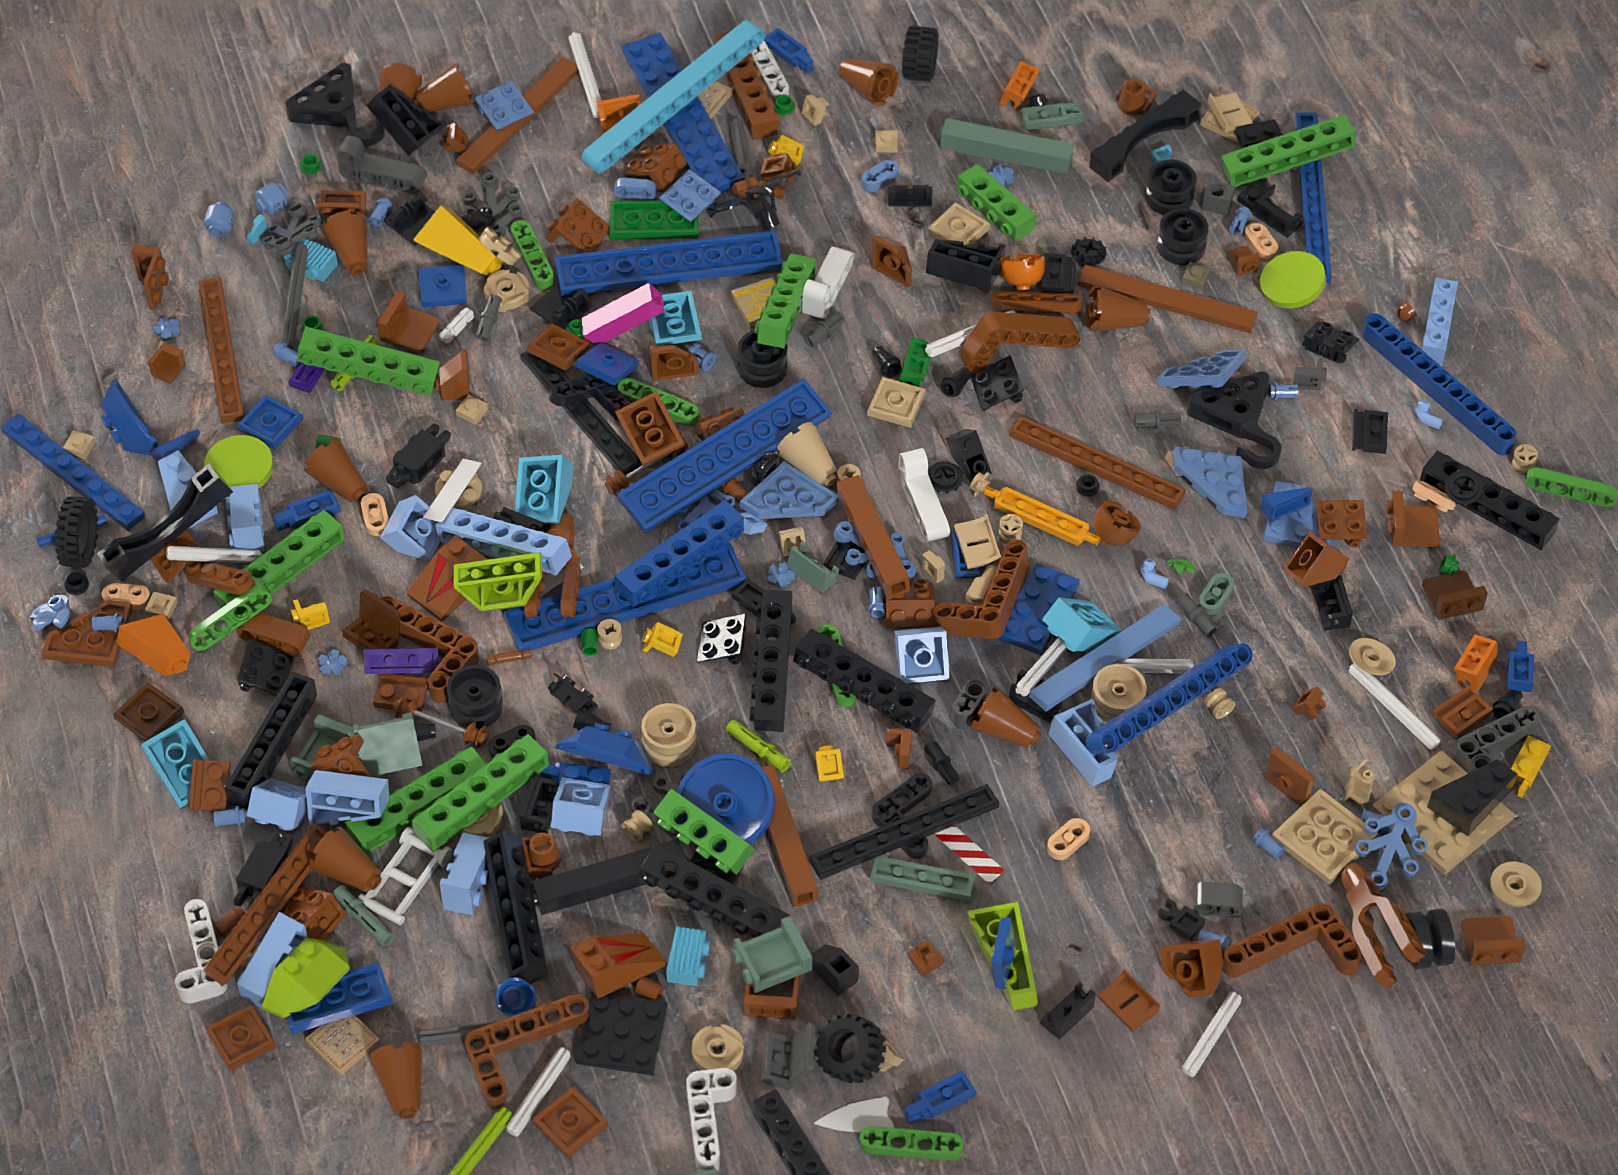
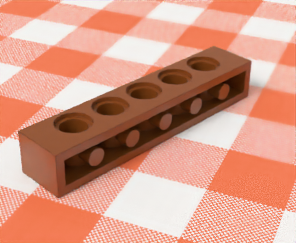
M729 32L714 35V45ZM750 53L724 75L729 87L733 89V96L752 140L777 135L780 117L778 112L773 110L772 98L767 97L766 85L760 81L759 69L754 67L753 56Z

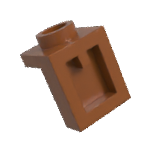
M788 153L764 158L760 174L763 179H770L779 173L796 170L797 166ZM795 175L786 180L788 184L794 182Z
M1248 245L1227 251V258L1237 276L1258 270L1260 256L1258 253H1252Z
M902 728L887 729L886 746L895 747L894 758H899L898 768L908 769L912 731Z

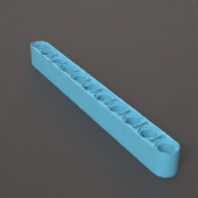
M750 20L740 23L587 147L582 153L581 161L598 174L605 172L756 49L764 41L765 31Z

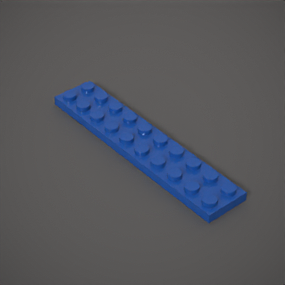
M661 32L621 46L623 55L648 98L682 71ZM698 96L663 124L673 143H676L684 156L687 168L720 192L728 190L735 183L745 180Z
M776 231L555 257L561 296L575 295V292L581 289L591 293L641 287L648 283L658 285L781 270L783 264Z
M804 378L617 494V499L642 531L646 533L763 459L764 455L771 451L773 453L776 452L777 446L790 432L796 434L800 431L798 426L807 422H812L817 426L830 418L832 412Z
M726 543L721 550L713 552L702 563L694 565L683 576L677 577L666 588L658 590L647 601L639 603L635 607L615 590V578H611L579 588L575 618H564L561 615L562 594L540 600L541 608H538L537 618H526L524 606L504 611V618L517 650L530 649L531 651L579 636L581 631L586 628L597 630L598 625L603 620L614 619L622 623L739 587L747 578L731 543Z

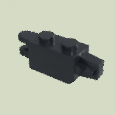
M434 423L426 431L421 429L416 435L412 436L408 444L394 455L393 468L386 476L387 483L396 489L400 488L407 481L412 484L420 483L446 456L445 445L451 437V432L444 430L438 437H435L440 427Z
M278 831L270 842L261 841L256 844L236 877L238 893L234 899L235 906L241 907L247 897L250 896L252 899L249 902V909L288 857L293 843L291 835Z

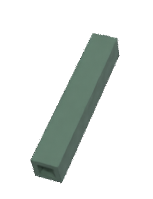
M946 118L944 126H940L937 138L941 139L940 148L1063 174H1068L1072 162L1074 147L1072 143Z

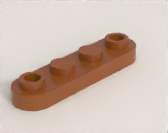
M1000 291L992 295V306L1001 312L1019 310L1025 313L1042 311L1044 313L1065 312L1067 314H1076L1082 309L1083 303L1082 297L1076 294Z
M191 561L184 570V574L190 583L236 595H241L255 586L251 573L210 562Z

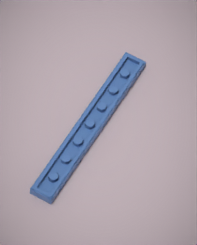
M1163 604L1032 689L1029 697L1045 711H1048L1094 681L1099 670L1107 665L1120 664L1178 626L1182 618Z

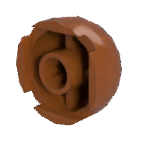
M1105 500L1098 507L1094 514L1093 526L1095 532L1100 537V542L1105 545L1123 546L1131 542L1138 535L1141 524L1133 513L1128 511L1126 514L1120 510L1122 505L1112 500Z

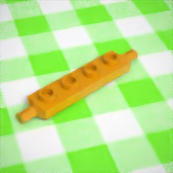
M986 486L983 495L995 499L994 509L1005 514L1018 515L1023 522L1076 546H1079L1084 540L1095 546L1100 542L1099 536L1089 532L1088 523L1008 487H1004L1000 491Z

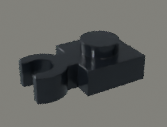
M1263 178L1260 180L1258 187L1251 184L1237 196V202L1253 212L1255 200L1266 192L1273 195L1276 185L1273 184L1271 187H1265L1267 179Z
M1167 899L1165 906L1171 911H1164L1159 908L1158 917L1164 921H1171L1169 928L1191 942L1205 925L1206 919L1187 906L1179 910L1173 900Z

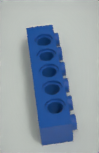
M724 500L614 575L615 590L633 607L647 601L652 594L666 588L671 581L683 576L694 565L702 563L710 554L721 550L732 539L738 538L744 532V517Z

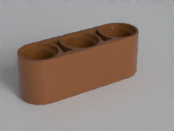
M260 612L239 626L236 631L237 635L246 642L250 639L294 657L301 654L311 635L301 625Z

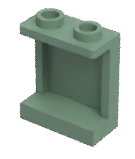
M412 712L402 714L403 718L361 727H358V724L353 725L354 732L349 733V735L353 737L359 734L364 740L357 757L371 776L422 766Z
M318 714L314 720L315 731L298 758L292 757L290 760L292 773L300 779L310 780L314 774L310 767L317 756V751L324 745L331 746L336 744L346 736L350 738L349 733L354 732L353 727Z
M791 916L781 919V928L741 943L739 937L734 939V949L731 950L732 957L736 964H741L743 979L747 985L751 984L755 993L812 970V956Z

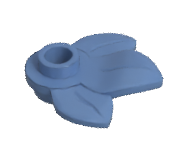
M65 595L51 597L48 603L38 606L31 613L29 618L33 620L35 632H39L51 622L56 627L63 628L70 617L69 600Z

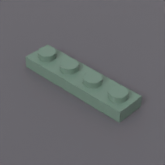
M882 856L875 858L870 876V882L970 902L975 881V875Z

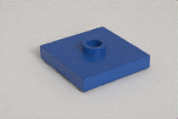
M464 265L419 268L422 308L467 304Z
M600 342L577 360L576 367L615 385L638 367L639 360Z
M265 395L240 421L237 428L238 431L261 440L275 450L303 420V415Z
M1002 917L991 966L995 987L1005 990L1010 966L1015 956V939L1012 920Z

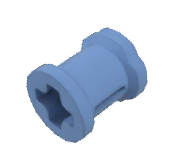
M695 343L688 350L689 353L697 357L698 365L701 366L703 371H709L715 364L716 354L702 349L700 344Z

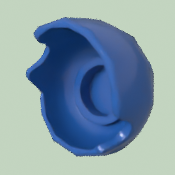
M517 977L504 980L497 987L495 993L498 1009L510 1017L534 1009L537 1000L534 987Z

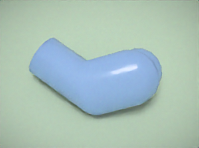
M1418 401L1415 412L1419 421L1422 424L1439 430L1443 419L1431 415L1429 410L1430 403L1428 401Z
M1144 559L1143 565L1140 566L1144 580L1148 584L1166 589L1169 578L1156 573L1154 568L1156 563L1154 560Z

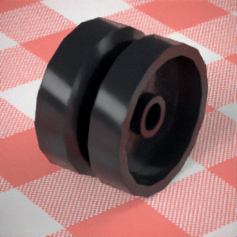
M1163 160L1154 164L1149 170L1146 191L1148 206L1161 215H1165L1174 209H1190L1193 205L1197 179L1195 171L1188 164L1179 160Z
M1186 208L1174 209L1166 213L1160 221L1157 245L1160 256L1172 264L1183 266L1188 265L1189 262L1196 263L1201 260L1205 254L1209 225L1206 218L1199 212Z
M755 330L750 331L738 342L737 358L740 378L746 384L757 388L775 386L787 375V343L785 348L757 343L758 334H755Z
M470 665L455 671L449 678L447 684L448 703L451 716L456 723L467 728L469 724L476 722V728H482L484 725L487 727L494 723L501 715L503 708L501 684L499 677L493 670L485 666Z
M1440 908L1427 911L1426 916L1420 911L1407 913L1406 915L1426 951V956L1421 958L1419 962L1412 963L1410 961L1412 967L1415 970L1429 968L1432 961L1437 966L1452 964L1455 959V938L1447 912Z

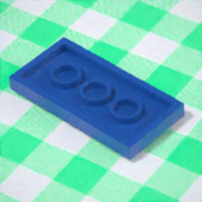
M1036 563L1017 596L1004 633L997 639L1041 656L1053 635L1047 629L1048 625L1042 619L1058 597L1073 598L1080 585V579Z
M380 962L348 971L317 1004L301 1011L290 1013V1016L286 1018L291 1034L393 1004Z

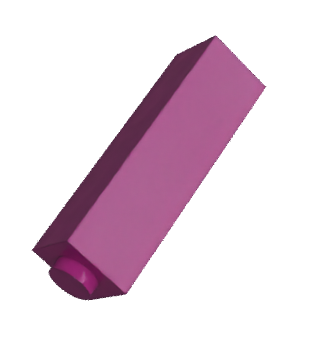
M648 283L583 317L582 334L584 338L590 340L594 345H598L600 342L605 343L665 312L662 294Z

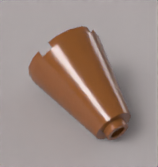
M846 59L839 66L840 77L870 103L877 106L886 104L887 101L884 100L895 94L899 81V75L895 73V66L888 63Z
M392 63L391 67L383 65L379 74V92L388 85H391L413 100L416 96L415 93L418 92L422 85L421 74L420 76L416 75L414 68L404 64Z
M459 63L451 66L416 92L417 98L413 99L417 106L421 109L425 108L430 112L476 103L475 99L470 100L469 96L472 95L466 78L462 71L458 72L456 69L460 67Z
M351 211L336 213L327 218L328 223L326 225L323 223V233L336 252L345 271L352 275H360L368 267L367 220L365 215L357 211V214H351Z
M1099 286L1092 287L1088 297L1093 298L1091 304L1086 306L1085 316L1086 327H1089V331L1095 332L1144 326L1150 320L1151 311L1150 308H1147L1146 303Z
M332 438L328 440L331 443L328 446L320 445L306 460L305 464L308 467L304 468V471L347 501H361L367 494V485L343 443L338 438Z
M996 686L991 690L978 712L977 719L973 721L970 729L1026 748L1030 744L1035 746L1042 734L1038 732L1040 726Z
M336 827L338 831L330 830L327 832L313 851L316 857L314 861L310 859V868L316 873L365 892L375 890L382 880L379 868L346 830Z
M402 1042V1047L394 1048L393 1044L378 1048L370 1054V1062L394 1115L400 1116V1119L415 1117L416 1112L420 1110L421 1044Z

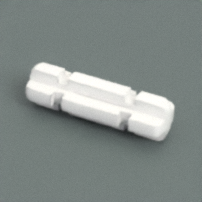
M464 308L459 313L460 315H457L439 334V339L445 344H449L454 339L453 336H457L467 325L466 323H469L474 318L472 310Z

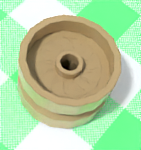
M1107 665L1099 670L1094 678L1090 700L1094 699L1097 715L1106 724L1145 699L1147 684L1143 675L1129 665Z
M673 703L657 705L646 713L641 726L642 745L652 763L662 767H675L689 761L695 753L697 745L696 722L693 714L687 708Z

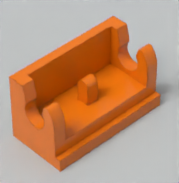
M1020 61L1004 90L999 104L1005 106L1009 100H1012L1015 103L1013 109H1018L1040 70Z
M639 94L597 102L598 120L603 134L642 104Z
M1476 634L1473 636L1454 667L1457 682L1460 686H1462L1465 679L1470 682L1471 691L1478 693L1498 660L1497 641Z

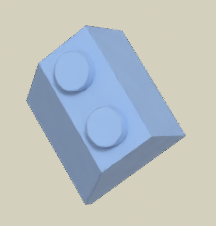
M414 495L398 502L380 538L396 552L429 561L440 543L435 528L438 521L423 518L430 507L418 496Z
M943 627L894 631L900 680L906 683L950 679L947 637Z
M562 777L553 802L551 828L564 832L575 831L589 836H601L611 785Z
M273 778L252 787L247 811L248 817L255 818L254 821L260 824H276L279 829L285 831H292L303 824L308 813L306 788Z

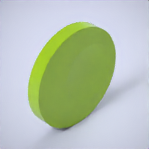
M1302 251L1287 252L1275 257L1264 267L1260 276V286L1266 300L1274 306L1285 309L1299 308L1311 303L1322 293L1326 284V274L1321 261L1316 256Z
M236 435L220 440L210 448L204 460V467L210 464L230 487L258 484L260 488L269 480L273 472V458L268 446L261 440L246 435Z

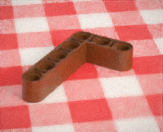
M989 312L980 318L959 350V356L965 368L969 369L971 374H974L985 368L1001 343L1071 348L1080 342L1081 336L1071 318Z
M1012 540L1006 544L982 606L948 602L940 603L933 609L936 627H943L946 635L984 639H996L1002 636L1030 563L1025 542L1022 540Z
M380 597V599L396 607L400 612L399 635L424 648H438V655L444 659L428 678L429 692L434 702H447L449 678L462 667L477 665L479 662L476 640L394 597Z
M1319 903L1227 947L1223 956L1224 965L1222 970L1227 976L1236 978L1316 939L1336 968L1344 975H1354L1358 972L1363 954L1354 937L1335 910L1326 903ZM1296 928L1303 929L1304 931H1298ZM1252 949H1257L1261 952H1255ZM1230 960H1237L1238 963H1234Z
M580 994L570 995L478 1028L466 1036L467 1054L484 1101L488 1106L499 1108L507 1102L508 1098L506 1083L495 1055L583 1024L589 1017V1004L586 997ZM577 1005L584 1008L581 1013L577 1014L571 1011V1008ZM554 1014L559 1019L556 1022H548L546 1017ZM526 1023L534 1025L531 1031H523L521 1029L522 1025ZM501 1032L510 1035L506 1040H498L496 1038ZM476 1041H481L485 1044L481 1049H473L471 1047ZM484 1065H491L493 1070L489 1073H483L480 1071V1068ZM495 1088L502 1091L498 1097H492L488 1093Z

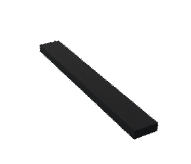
M527 351L520 354L522 362L549 393L554 385L570 380L561 368ZM588 399L562 406L616 470L627 475L642 466L635 453Z
M986 784L810 855L809 862L819 879L822 880L999 808V801L989 785Z

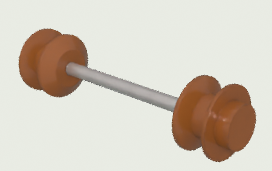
M681 437L685 446L644 466L642 465L627 475L616 470L614 472L615 477L606 476V489L610 494L617 496L621 489L624 490L629 487L628 479L666 456L674 459L679 456L678 454L686 452L688 449L686 440Z
M403 695L401 699L397 698L394 702L392 712H395V718L412 712L413 718L417 715L464 733L465 745L474 742L476 749L480 745L484 746L488 739L489 732L486 731L485 725L479 729L476 728V722H472L465 729L417 711L416 699L408 702L406 701V695Z

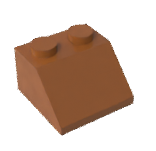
M1309 531L1283 571L1299 584L1307 587L1336 579L1345 570L1349 558L1334 546Z

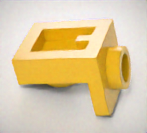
M781 134L777 141H772L768 153H770V157L788 153L797 166L801 162L805 145Z
M298 599L293 600L294 609L291 610V615L295 624L299 623L307 630L330 623L325 602L312 604L301 609Z
M657 622L651 629H646L642 637V641L645 642L642 651L647 653L651 648H655L674 657L678 653L683 634Z
M832 745L819 747V751L814 753L818 781L825 782L844 779L840 749H834Z

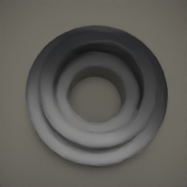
M1045 94L1031 96L1028 98V107L1043 106L1049 102V99L1046 98Z
M1091 474L1082 475L1076 482V490L1083 496H1093L1099 491L1100 484L1097 478Z
M74 572L67 576L64 586L69 594L81 595L89 588V581L82 573Z

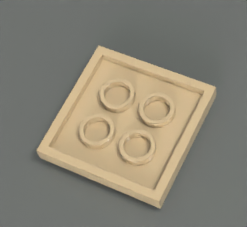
M1319 789L1272 834V837L1285 847L1286 852L1330 885L1347 865L1353 863L1359 857L1355 852L1357 842L1363 839L1367 841L1376 839L1379 833L1377 832L1374 835L1367 834L1364 830L1365 822L1322 789ZM1359 845L1361 851L1364 852L1367 849L1365 845Z

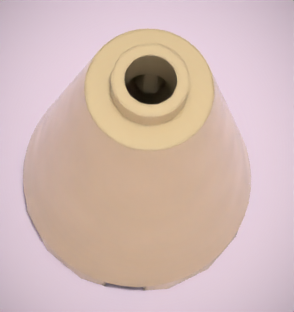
M812 422L804 423L798 426L799 432L796 434L790 432L777 446V453L797 470L821 485L830 487L836 482L838 471L816 426Z

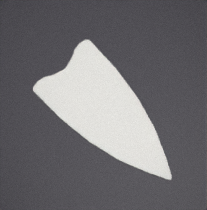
M888 1097L868 1099L849 1104L834 1110L814 1123L822 1127L848 1132H862L864 1128L871 1126L894 1128L893 1122L887 1115Z

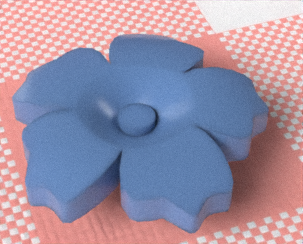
M995 165L992 172H988L1003 186L1014 182V170L1012 168L1005 167L1003 169L1001 165Z
M166 317L160 318L158 326L153 327V332L160 336L162 340L172 339V336L176 337L181 333L180 321L178 319H170L168 322Z
M786 562L779 564L778 567L774 564L768 567L769 576L767 580L770 584H778L782 588L789 585L790 581L795 580L796 573L787 567Z
M333 649L327 653V656L321 654L318 657L319 665L321 666L319 670L322 674L330 675L333 673L335 676L339 675L344 670L343 667L348 664L346 657L343 655L339 656V650Z

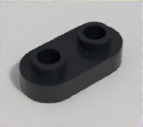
M519 725L493 737L488 744L490 756L494 758L497 754L503 753L517 739H522L523 737L520 735L529 734L536 741L534 729L528 725Z

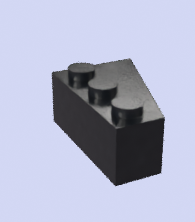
M388 85L375 95L366 107L405 153L410 156L437 135L448 123L443 120L439 121L429 114L430 111L425 108L421 109L412 102L411 98L393 86Z
M935 239L928 251L926 274L990 291L1000 272V258L1005 255L1006 244H999L998 247H987L985 243L978 242L977 246L963 245V241Z
M1497 759L1432 791L1427 808L1463 834L1469 836L1513 790L1518 773Z

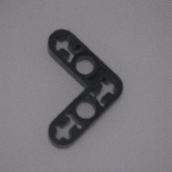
M591 374L556 384L551 388L549 395L550 402L561 407L593 397L618 422L619 419L615 411L632 404L614 385Z
M923 773L915 774L879 800L872 809L874 823L878 827H882L904 818L906 812L931 794V778ZM916 784H925V788L920 786L916 789ZM903 795L908 797L909 801L905 804H900L895 799ZM879 811H881L882 813L888 811V816L884 814L879 815ZM925 837L901 847L909 857L921 859L928 852V839ZM913 843H914L915 845L921 844V848H919V847L912 848V844H913Z

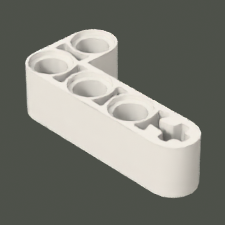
M834 246L831 247L815 280L808 279L804 286L802 296L803 314L823 320L826 319L852 267L854 252Z
M920 448L900 453L898 467L900 482L924 540L929 542L949 537V524L928 476V460L924 449Z
M200 899L189 901L184 908L198 967L180 972L175 979L178 995L185 1003H195L223 994L227 989V983L222 987L216 981H210L212 978L203 971V968L210 961V959L205 960V958L213 957L218 950L207 905ZM200 915L201 920L196 922L195 917ZM193 985L192 987L185 989L186 986Z
M728 1068L692 1072L686 1081L697 1171L700 1169H717L718 1172L720 1169V1151L713 1103L730 1101L737 1093L736 1075ZM721 1083L730 1084L727 1087L720 1086ZM696 1086H702V1087H704V1088L701 1089V1090H695V1089H693V1088L696 1087ZM700 1109H704V1110H706L707 1112H706V1113H703V1114H699V1113H697L696 1111H698V1110H700ZM703 1133L710 1134V1136L706 1138H702L699 1135ZM704 1152H709V1161H706Z

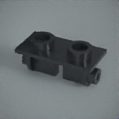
M893 184V186H888V207H932L933 188L928 186V184L913 185L912 189H908V185Z
M484 207L471 213L474 220L471 219L469 214L460 218L476 233L484 231L486 227L493 229L499 213L493 215L491 208Z
M503 507L502 511L495 512L493 515V519L536 531H541L544 525L542 521Z
M556 673L553 674L558 680L551 682L548 686L552 696H555L563 703L570 696L571 699L566 705L576 713H578L579 709L590 711L589 707L591 704L598 707L592 701L594 695L584 688L580 691L574 687L576 682L564 674L561 678Z

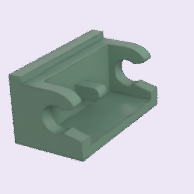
M802 541L800 549L797 546H793L790 549L787 567L823 593L838 582L839 568L834 565L832 571L823 566L806 553L807 544Z

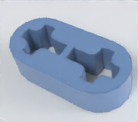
M886 160L864 172L862 175L863 189L868 192H875L895 181L899 174L898 164L892 160Z
M620 178L615 182L614 195L620 199L650 201L655 198L656 184L650 180Z

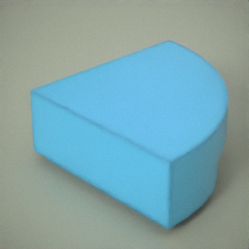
M1169 144L1150 152V158L1155 164L1172 158V149Z
M261 214L254 219L253 223L255 225L251 233H247V242L251 245L268 233L266 218Z

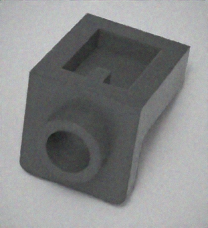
M1323 359L1317 360L1316 368L1295 367L1292 385L1297 384L1298 388L1296 389L1320 390L1321 383L1326 381L1327 368L1323 367Z

